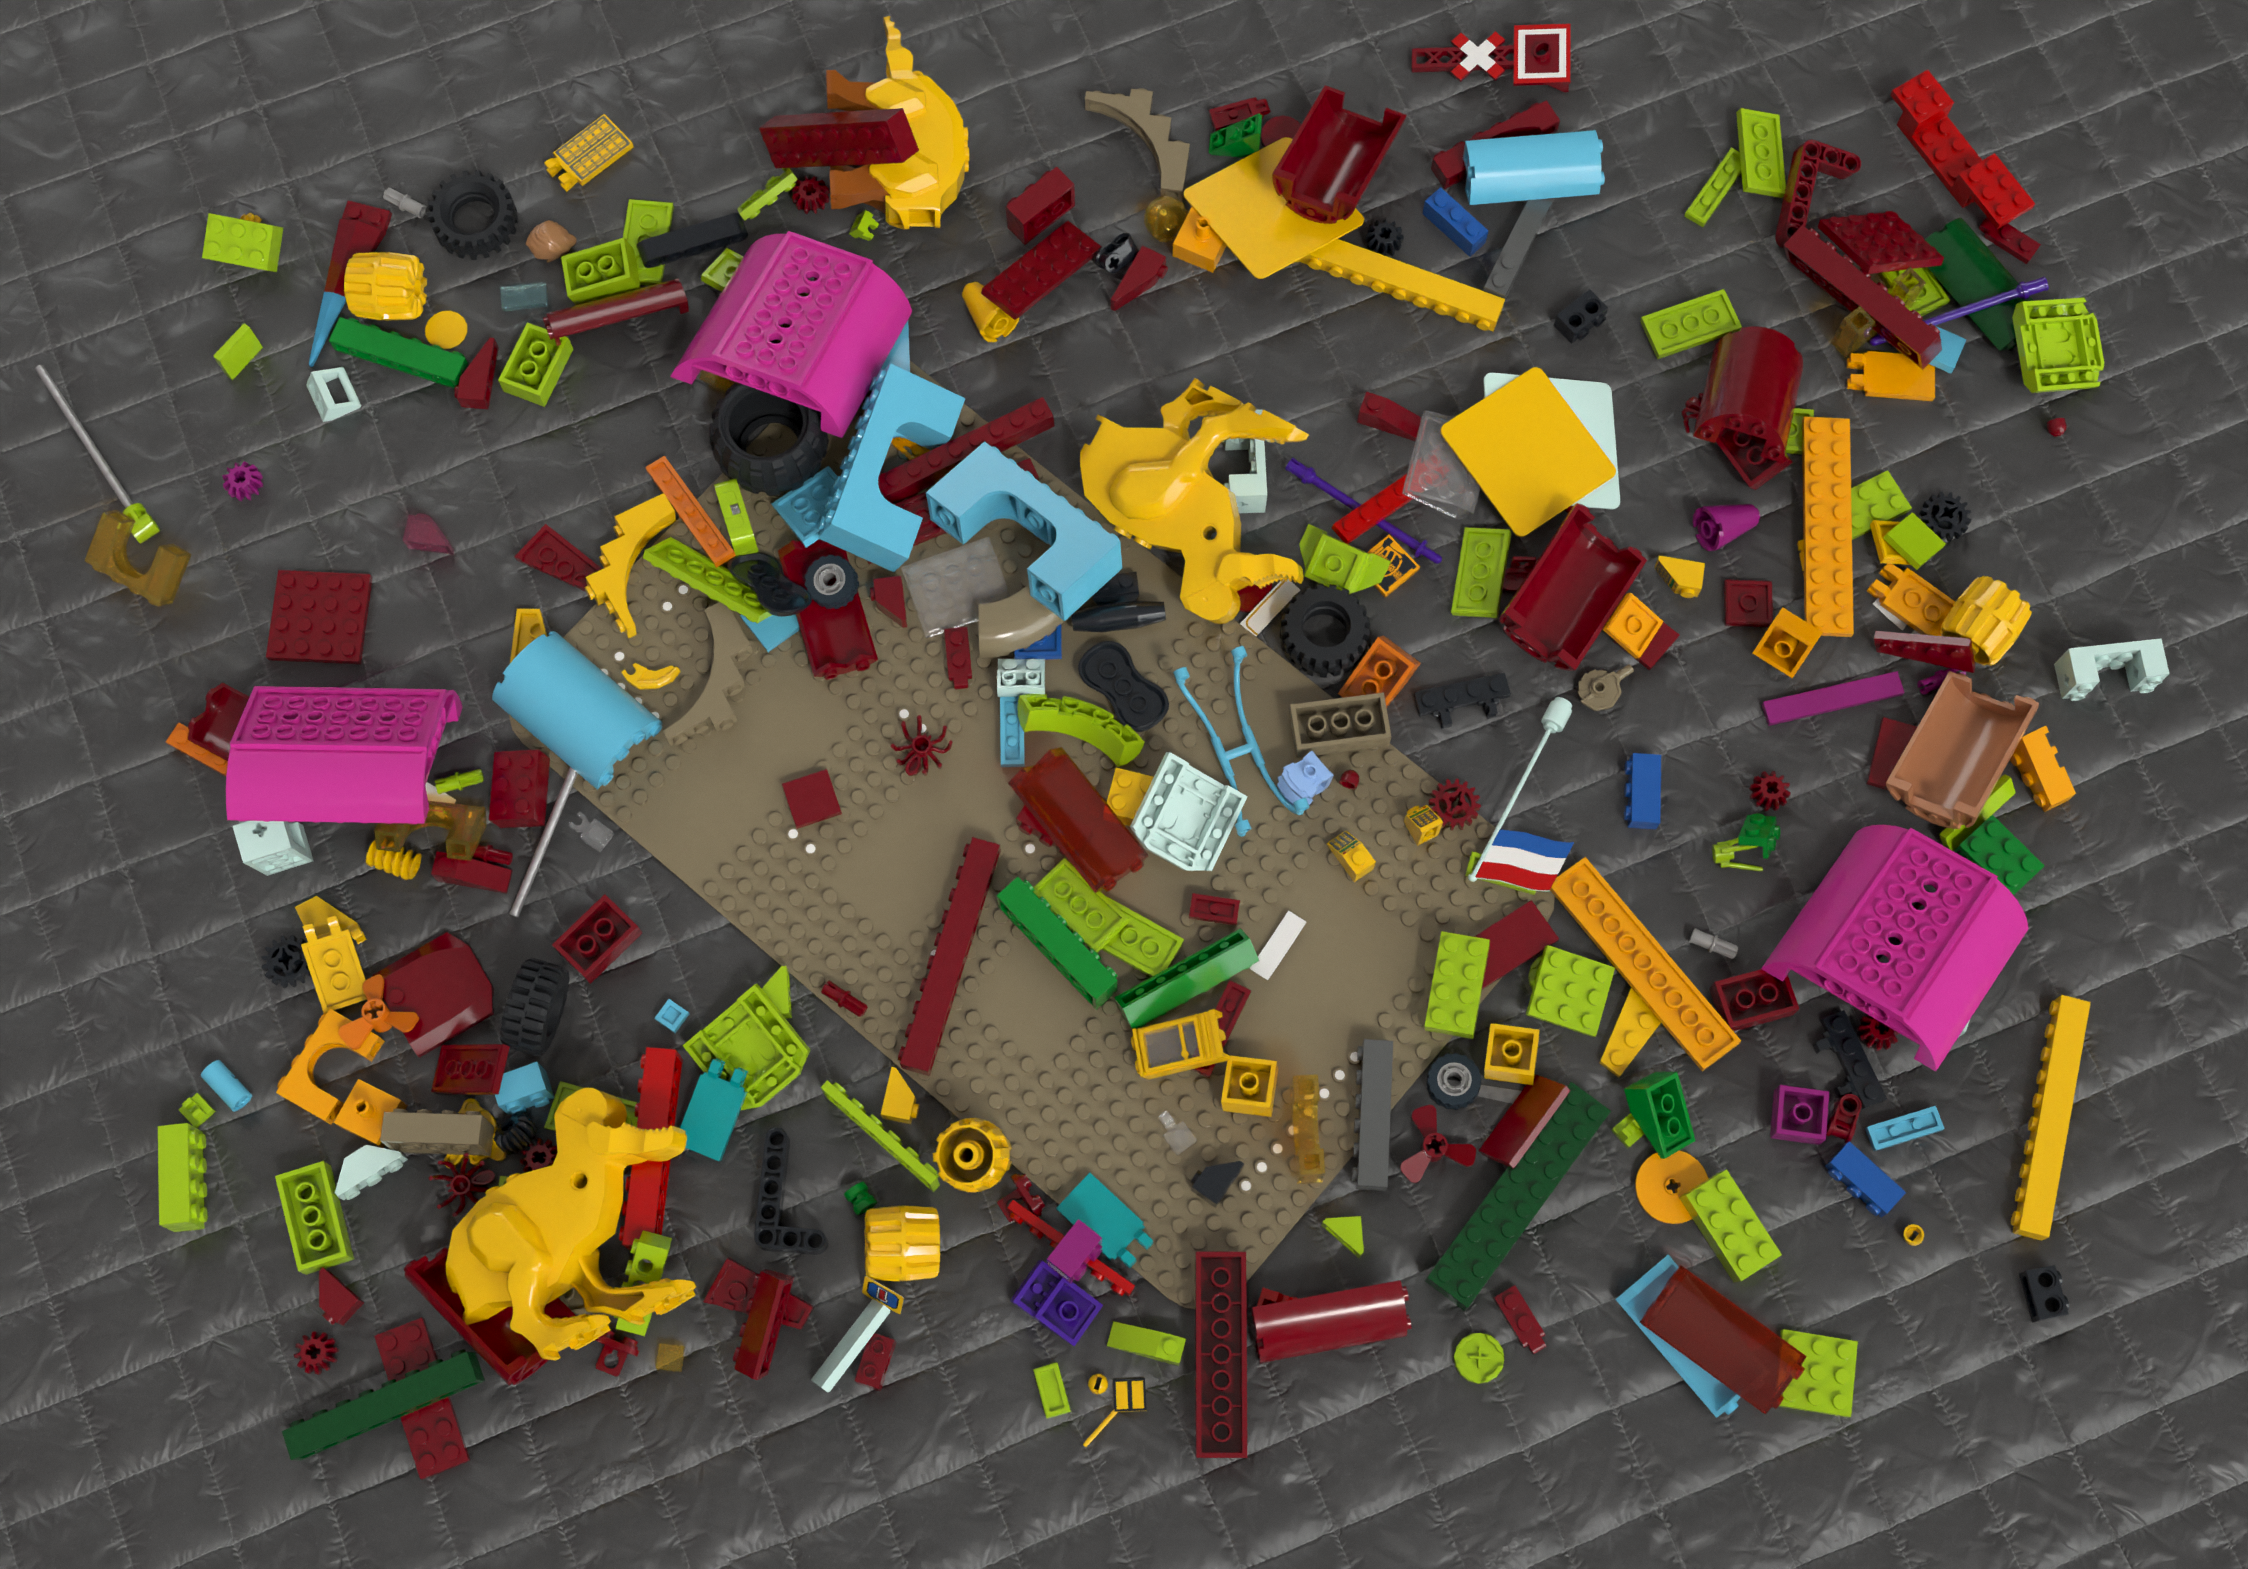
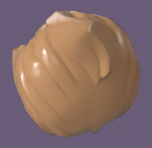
M548 220L538 224L530 232L526 245L537 259H548L547 262H551L567 254L571 247L576 244L577 239L574 235L569 234L562 225Z

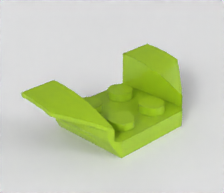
M1308 524L1299 543L1305 565L1304 576L1327 587L1330 584L1337 585L1336 589L1342 591V588L1349 590V594L1381 583L1391 561L1374 553H1366L1327 535L1326 531L1311 524Z

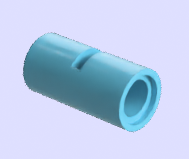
M220 1060L209 1064L201 1073L203 1080L233 1112L240 1110L251 1100L252 1094L238 1079H235L233 1073Z

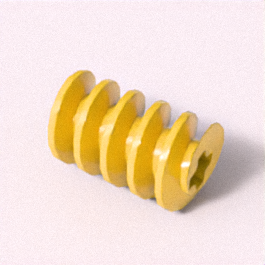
M385 839L380 844H378L377 840L372 842L366 856V864L368 866H375L378 870L384 869L386 873H392L396 877L401 876L404 880H411L415 877L420 868L421 853H417L412 858L413 850L411 849L404 854L403 846H400L395 851V843H391L387 848V840Z

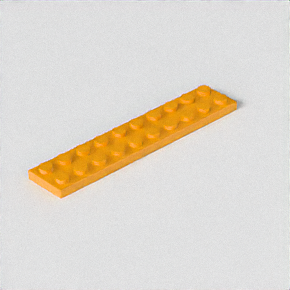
M1804 416L1802 419L1804 621L1822 631L1821 636L1852 637L1854 628L1850 419Z
M1586 857L1556 877L1550 891L1701 1071H1704L1741 1043L1740 1038Z

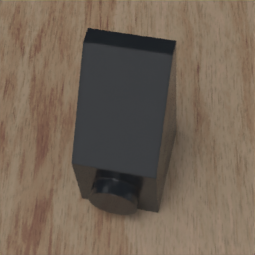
M1236 1161L1205 1167L1203 1172L1198 1170L1191 1180V1183L1194 1184L1191 1191L1216 1208L1244 1168V1163Z

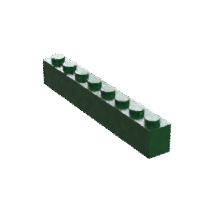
M465 1349L456 1351L451 1354L452 1358L446 1361L442 1359L433 1361L423 1371L419 1369L410 1371L405 1374V1378L397 1381L393 1379L381 1384L382 1388L379 1390H366L358 1394V1399L353 1401L346 1399L336 1403L335 1409L330 1411L323 1409L313 1413V1418L307 1421L300 1419L290 1423V1428L282 1431L290 1459H306L484 1382L485 1379L476 1353L466 1352Z

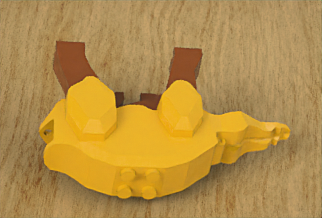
M890 16L883 17V23L888 42L886 46L887 78L877 83L850 82L836 70H826L828 109L844 111L903 108L919 151L903 163L869 164L857 169L848 165L830 166L831 209H842L864 203L885 213L886 222L900 229H909V226L940 228L942 213L957 199L964 181V174L969 172L968 127H963V119L954 101L930 77L923 75L921 71H913V55L908 49L901 46V33L898 29L894 28L895 23L890 21Z

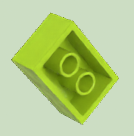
M208 213L202 258L277 272L283 227Z
M625 238L561 257L567 296L575 305L640 288L635 252Z
M527 322L498 379L503 391L545 407L573 351L569 338L566 336L560 337L561 345L556 346L555 339L550 340L547 329Z

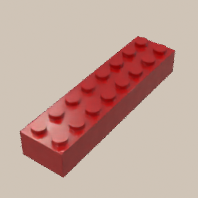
M646 1047V1054H642L641 1069H644L643 1078H639L638 1093H641L640 1103L635 1105V1117L638 1118L637 1128L656 1130L658 1128L662 1130L663 1127L675 1126L683 1059L676 1049ZM671 1159L668 1161L647 1160L639 1164L629 1165L632 1167L631 1176H627L625 1185L626 1191H629L628 1201H624L622 1209L623 1216H626L625 1226L620 1228L619 1240L623 1241L622 1245L630 1251L634 1239H640L643 1230L662 1235Z

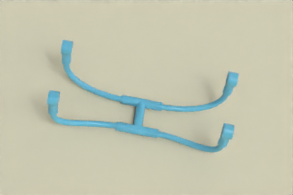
M1244 646L1231 650L1234 661L1236 705L1243 727L1242 732L1247 744L1225 752L1220 737H1217L1208 718L1185 687V680L1190 677L1187 668L1182 667L1175 670L1173 674L1176 683L1206 726L1230 786L1238 791L1233 777L1235 774L1229 760L1251 752L1256 766L1259 767L1264 779L1279 801L1292 813L1302 815L1304 810L1310 807L1307 799H1299L1293 802V805L1285 799L1269 776L1250 725L1247 724L1240 693V663L1247 656ZM1242 810L1235 824L1237 834L1241 837L1251 830L1249 821L1242 819Z

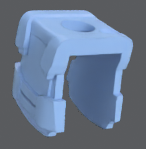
M1310 751L1303 760L1283 767L1282 775L1277 778L1279 781L1277 787L1290 804L1293 805V802L1306 798L1310 805L1313 801L1312 798L1330 785L1334 775L1319 760L1316 754Z

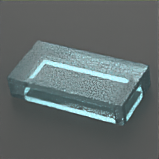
M545 282L500 287L503 311L548 307L547 285Z

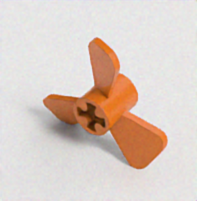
M378 974L363 983L362 989L368 1000L362 1007L363 1017L341 1026L338 1034L349 1048L357 1050L363 1045L372 1029L376 1032H386L393 1026L401 1032H409L418 1022L419 1016L415 1012H391L382 1001L384 978Z

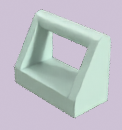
M344 367L311 372L306 386L323 422L332 421L361 407ZM339 377L349 402L335 404L326 383Z

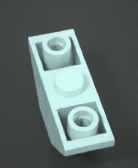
M365 1145L344 1158L335 1194L342 1200L353 1199L360 1194L359 1190L367 1185L373 1186L382 1180L381 1176L389 1171L393 1173L399 1170L408 1159L399 1151Z

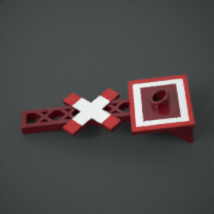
M1571 24L1514 25V45L1501 46L1505 39L1496 31L1480 46H1476L1465 35L1460 33L1451 41V44L1455 47L1412 48V72L1451 71V75L1461 82L1472 71L1483 70L1496 81L1505 73V70L1514 69V86L1549 85L1562 92H1569ZM1540 50H1545V51H1547V52H1546L1545 54H1543V55H1537V54H1536V53H1537L1538 51H1540ZM1508 54H1514V61H1508L1505 57ZM1443 56H1448L1451 60L1447 63H1442L1439 59ZM1417 57H1427L1429 59L1425 64H1417Z

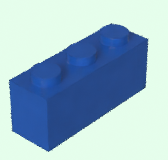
M1441 187L1425 200L1422 214L1469 257L1486 243L1488 230Z
M1633 753L1629 761L1626 760L1625 775H1629V781L1625 784L1624 796L1628 797V806H1625L1624 820H1628V828L1657 829L1660 824L1661 755Z
M1850 1141L1843 1145L1825 1165L1828 1169V1174L1834 1180L1844 1183L1847 1186V1191L1853 1197L1860 1198L1866 1203L1867 1210L1875 1216L1883 1217L1888 1214L1906 1193Z

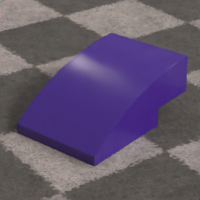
M1038 1260L1010 1299L1013 1304L1072 1346L1076 1345L1103 1307L1100 1302L1073 1282L1070 1284L1042 1260Z

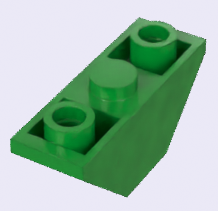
M1256 114L1211 133L1209 154L1245 157L1259 151L1262 115Z

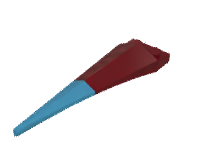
M347 201L342 219L339 220L309 359L310 367L314 366L333 325L346 303L344 277L349 259L356 253L375 252L386 235L392 216L389 210Z

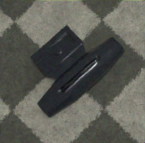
M1137 572L1116 574L1093 595V602H1095L1096 606L1075 611L1071 615L1073 631L1102 633L1145 627L1166 620L1164 602L1137 600L1139 597Z

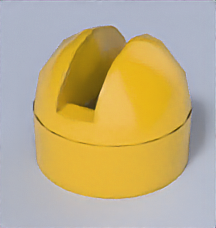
M1915 1224L1908 1225L1903 1233L1905 1242L1912 1246L1919 1245L1924 1239L1923 1229ZM1915 1231L1918 1232L1919 1234L1916 1236V1238L1913 1241H1911L1910 1238L1912 1237L1913 1233Z
M1102 1374L1092 1375L1088 1381L1089 1390L1097 1395L1103 1394L1108 1388L1107 1378ZM1097 1377L1102 1378L1099 1390L1094 1389Z

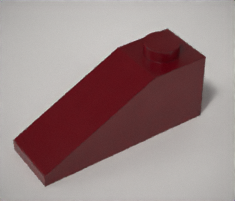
M1142 245L1111 298V310L1116 311L1155 286L1159 278L1163 279L1168 270L1166 256Z
M495 338L488 339L461 375L459 385L455 387V398L459 401L461 407L489 409L499 351Z
M1366 392L1357 423L1422 443L1429 424L1427 420L1390 399Z
M437 851L431 875L437 882L507 894L513 871L461 855Z

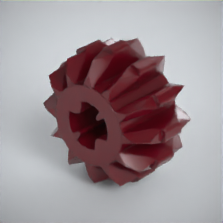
M805 175L803 182L797 180V186L792 188V200L796 204L799 211L804 209L806 214L810 210H813L816 214L818 208L824 210L825 203H829V188L825 186L823 179L817 181V177L814 175L809 180Z
M1764 771L1760 777H1754V784L1750 785L1749 790L1753 792L1750 795V799L1758 800L1755 804L1756 807L1763 804L1765 811H1768L1770 806L1776 811L1779 809V805L1784 806L1787 803L1786 798H1789L1791 792L1786 790L1789 788L1790 783L1782 782L1784 775L1777 778L1775 771H1772L1770 775ZM1769 788L1773 790L1771 794L1767 792Z
M1868 1014L1867 1017L1863 1016L1860 1019L1863 1025L1858 1026V1031L1864 1034L1859 1038L1860 1040H1868L1866 1047L1869 1048L1874 1044L1876 1051H1880L1882 1047L1888 1050L1891 1048V1044L1898 1042L1896 1035L1900 1033Z
M541 1138L537 1139L536 1146L531 1142L528 1145L531 1148L529 1151L525 1149L521 1151L523 1155L527 1156L520 1159V1163L526 1165L523 1168V1172L526 1173L552 1166L558 1153L557 1145L552 1146L553 1142L549 1139L544 1143ZM540 1155L544 1156L545 1162L543 1164L538 1162L537 1158Z
M313 1331L311 1339L304 1335L302 1336L304 1344H296V1347L301 1349V1351L295 1353L294 1358L301 1359L297 1366L299 1368L305 1367V1373L310 1374L314 1370L315 1374L320 1375L322 1368L326 1371L331 1369L328 1364L329 1361L337 1362V1359L332 1357V1354L339 1352L338 1348L332 1347L336 1341L333 1338L328 1339V1334L322 1332L319 1336L318 1332ZM315 1348L321 1350L320 1355L316 1354L317 1358L312 1356L313 1351L316 1352Z

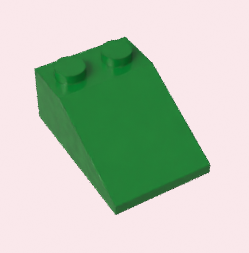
M1654 1072L1624 1088L1632 1116L1661 1159L1671 1156L1696 1141L1677 1072Z

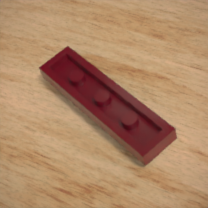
M1229 980L1215 1009L1222 1012L1223 1016L1217 1019L1219 1029L1223 1030L1226 1036V1040L1222 1041L1223 1049L1252 991ZM1198 1045L1192 1058L1200 1056ZM1216 1064L1191 1070L1210 1078Z

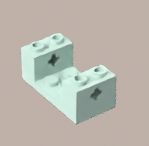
M1256 410L1255 413L1261 415L1263 410ZM1249 438L1222 441L1225 442V450H1249L1250 474L1229 475L1228 483H1224V486L1235 494L1239 513H1265L1267 481L1264 441Z
M2162 639L2069 648L2054 664L2061 698H2070L2071 701L2084 699L2100 682L2098 671L2105 667H2110L2113 670L2125 667L2131 692H2152L2169 675Z
M239 821V824L233 826L243 863L267 876L314 861L304 827L299 822Z

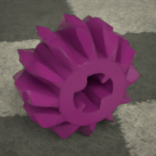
M244 461L241 466L235 462V468L233 469L227 467L229 474L222 475L225 481L223 487L228 491L230 497H236L242 502L245 496L248 500H251L253 493L259 495L257 488L263 487L261 481L263 475L261 472H258V468L255 465H249L248 462Z

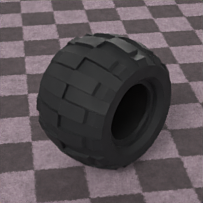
M734 383L725 392L724 399H719L712 413L713 423H710L709 440L715 461L718 462L721 471L730 480L737 479L738 484L746 491L754 494L765 492L768 496L781 495L782 491L790 489L794 491L802 487L806 479L814 477L821 467V461L826 456L829 443L828 433L821 431V412L744 384L738 385ZM764 424H783L789 427L797 436L798 440L794 445L779 455L758 457L747 453L746 445L749 436L755 429Z

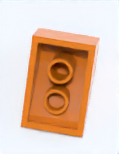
M1380 636L1375 640L1338 694L1345 698L1384 692L1387 708L1421 663L1387 637Z

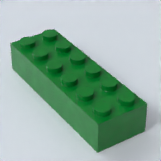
M1019 877L1015 878L996 895L998 908L1097 1010L1117 992V974L1110 966L1105 968L1099 960L1101 958L1092 948L1088 950L1082 944L1084 942L1083 938L1076 931L1072 933L1066 927L1068 923L1060 914L1054 915L1050 910L1051 905L1044 897L1038 898L1033 893L1034 887L1026 879L1022 881Z

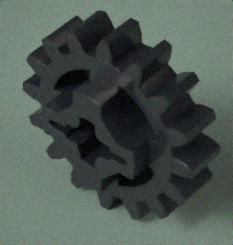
M1940 492L1937 497L1933 494L1929 501L1926 500L1924 502L1923 508L1919 512L1923 516L1920 520L1940 539L1946 537L1947 541L1951 542L1953 537L1959 539L1962 533L1967 531V526L1972 520L1967 518L1971 514V510H1965L1968 503L1964 502L1961 504L1959 502L1960 496L1954 499L1952 498V492L1947 497L1944 496L1943 492Z
M291 935L289 940L285 936H281V942L279 943L273 940V948H265L268 956L264 955L261 957V959L267 962L261 966L264 971H268L265 976L268 979H272L271 982L276 986L280 983L283 988H287L288 983L295 988L297 981H301L304 984V976H311L301 944L306 943V941L302 938L297 941L294 935ZM292 947H296L300 949L302 952H294V950H292ZM276 971H284L286 976L278 975Z

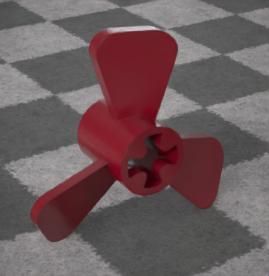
M1426 1105L1412 1112L1411 1119L1425 1139L1421 1144L1420 1152L1406 1159L1400 1165L1401 1173L1411 1183H1418L1429 1162H1437L1443 1156L1465 1167H1470L1474 1164L1476 1148L1472 1144H1448L1446 1138L1442 1134L1437 1133V1112L1433 1105ZM1437 1141L1440 1152L1435 1153L1434 1149L1428 1150L1427 1145Z

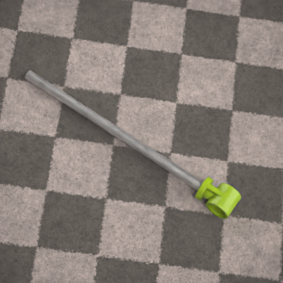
M43 365L36 366V372L124 505L125 510L122 513V517L129 523L127 527L133 536L141 544L159 533L158 525L146 512L144 506L140 503L133 504Z
M571 767L510 911L512 916L519 917L578 774Z

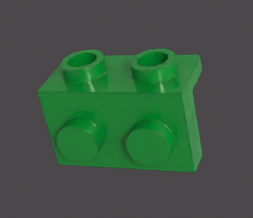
M1758 813L1747 815L1738 836V844L1762 846L1763 858L1768 859L1771 851H1775L1776 840L1780 839L1781 828L1777 826L1776 816H1764Z

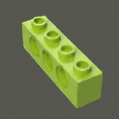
M643 1230L640 1239H634L631 1253L635 1254L634 1260H629L625 1275L629 1276L628 1283L623 1282L621 1288L642 1285L637 1281H642L646 1284L661 1280L672 1238ZM643 1259H647L652 1263H646L643 1261ZM652 1313L643 1317L645 1323L642 1325L633 1324L614 1316V1318L618 1319L616 1329L645 1336Z

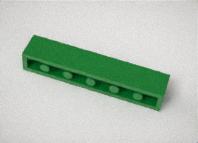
M339 317L329 339V342L336 351L454 389L456 385H459L461 375L469 366L465 356L459 352H447L440 346H429L416 338L407 339L394 331L388 333L375 325L366 326L353 318H348L347 320Z
M1240 928L1114 998L1124 1020L1131 1029H1137L1145 1026L1149 1021L1165 1015L1169 1010L1180 1004H1185L1189 999L1198 994L1208 991L1218 983L1230 979L1231 976L1250 968L1259 959L1250 938Z

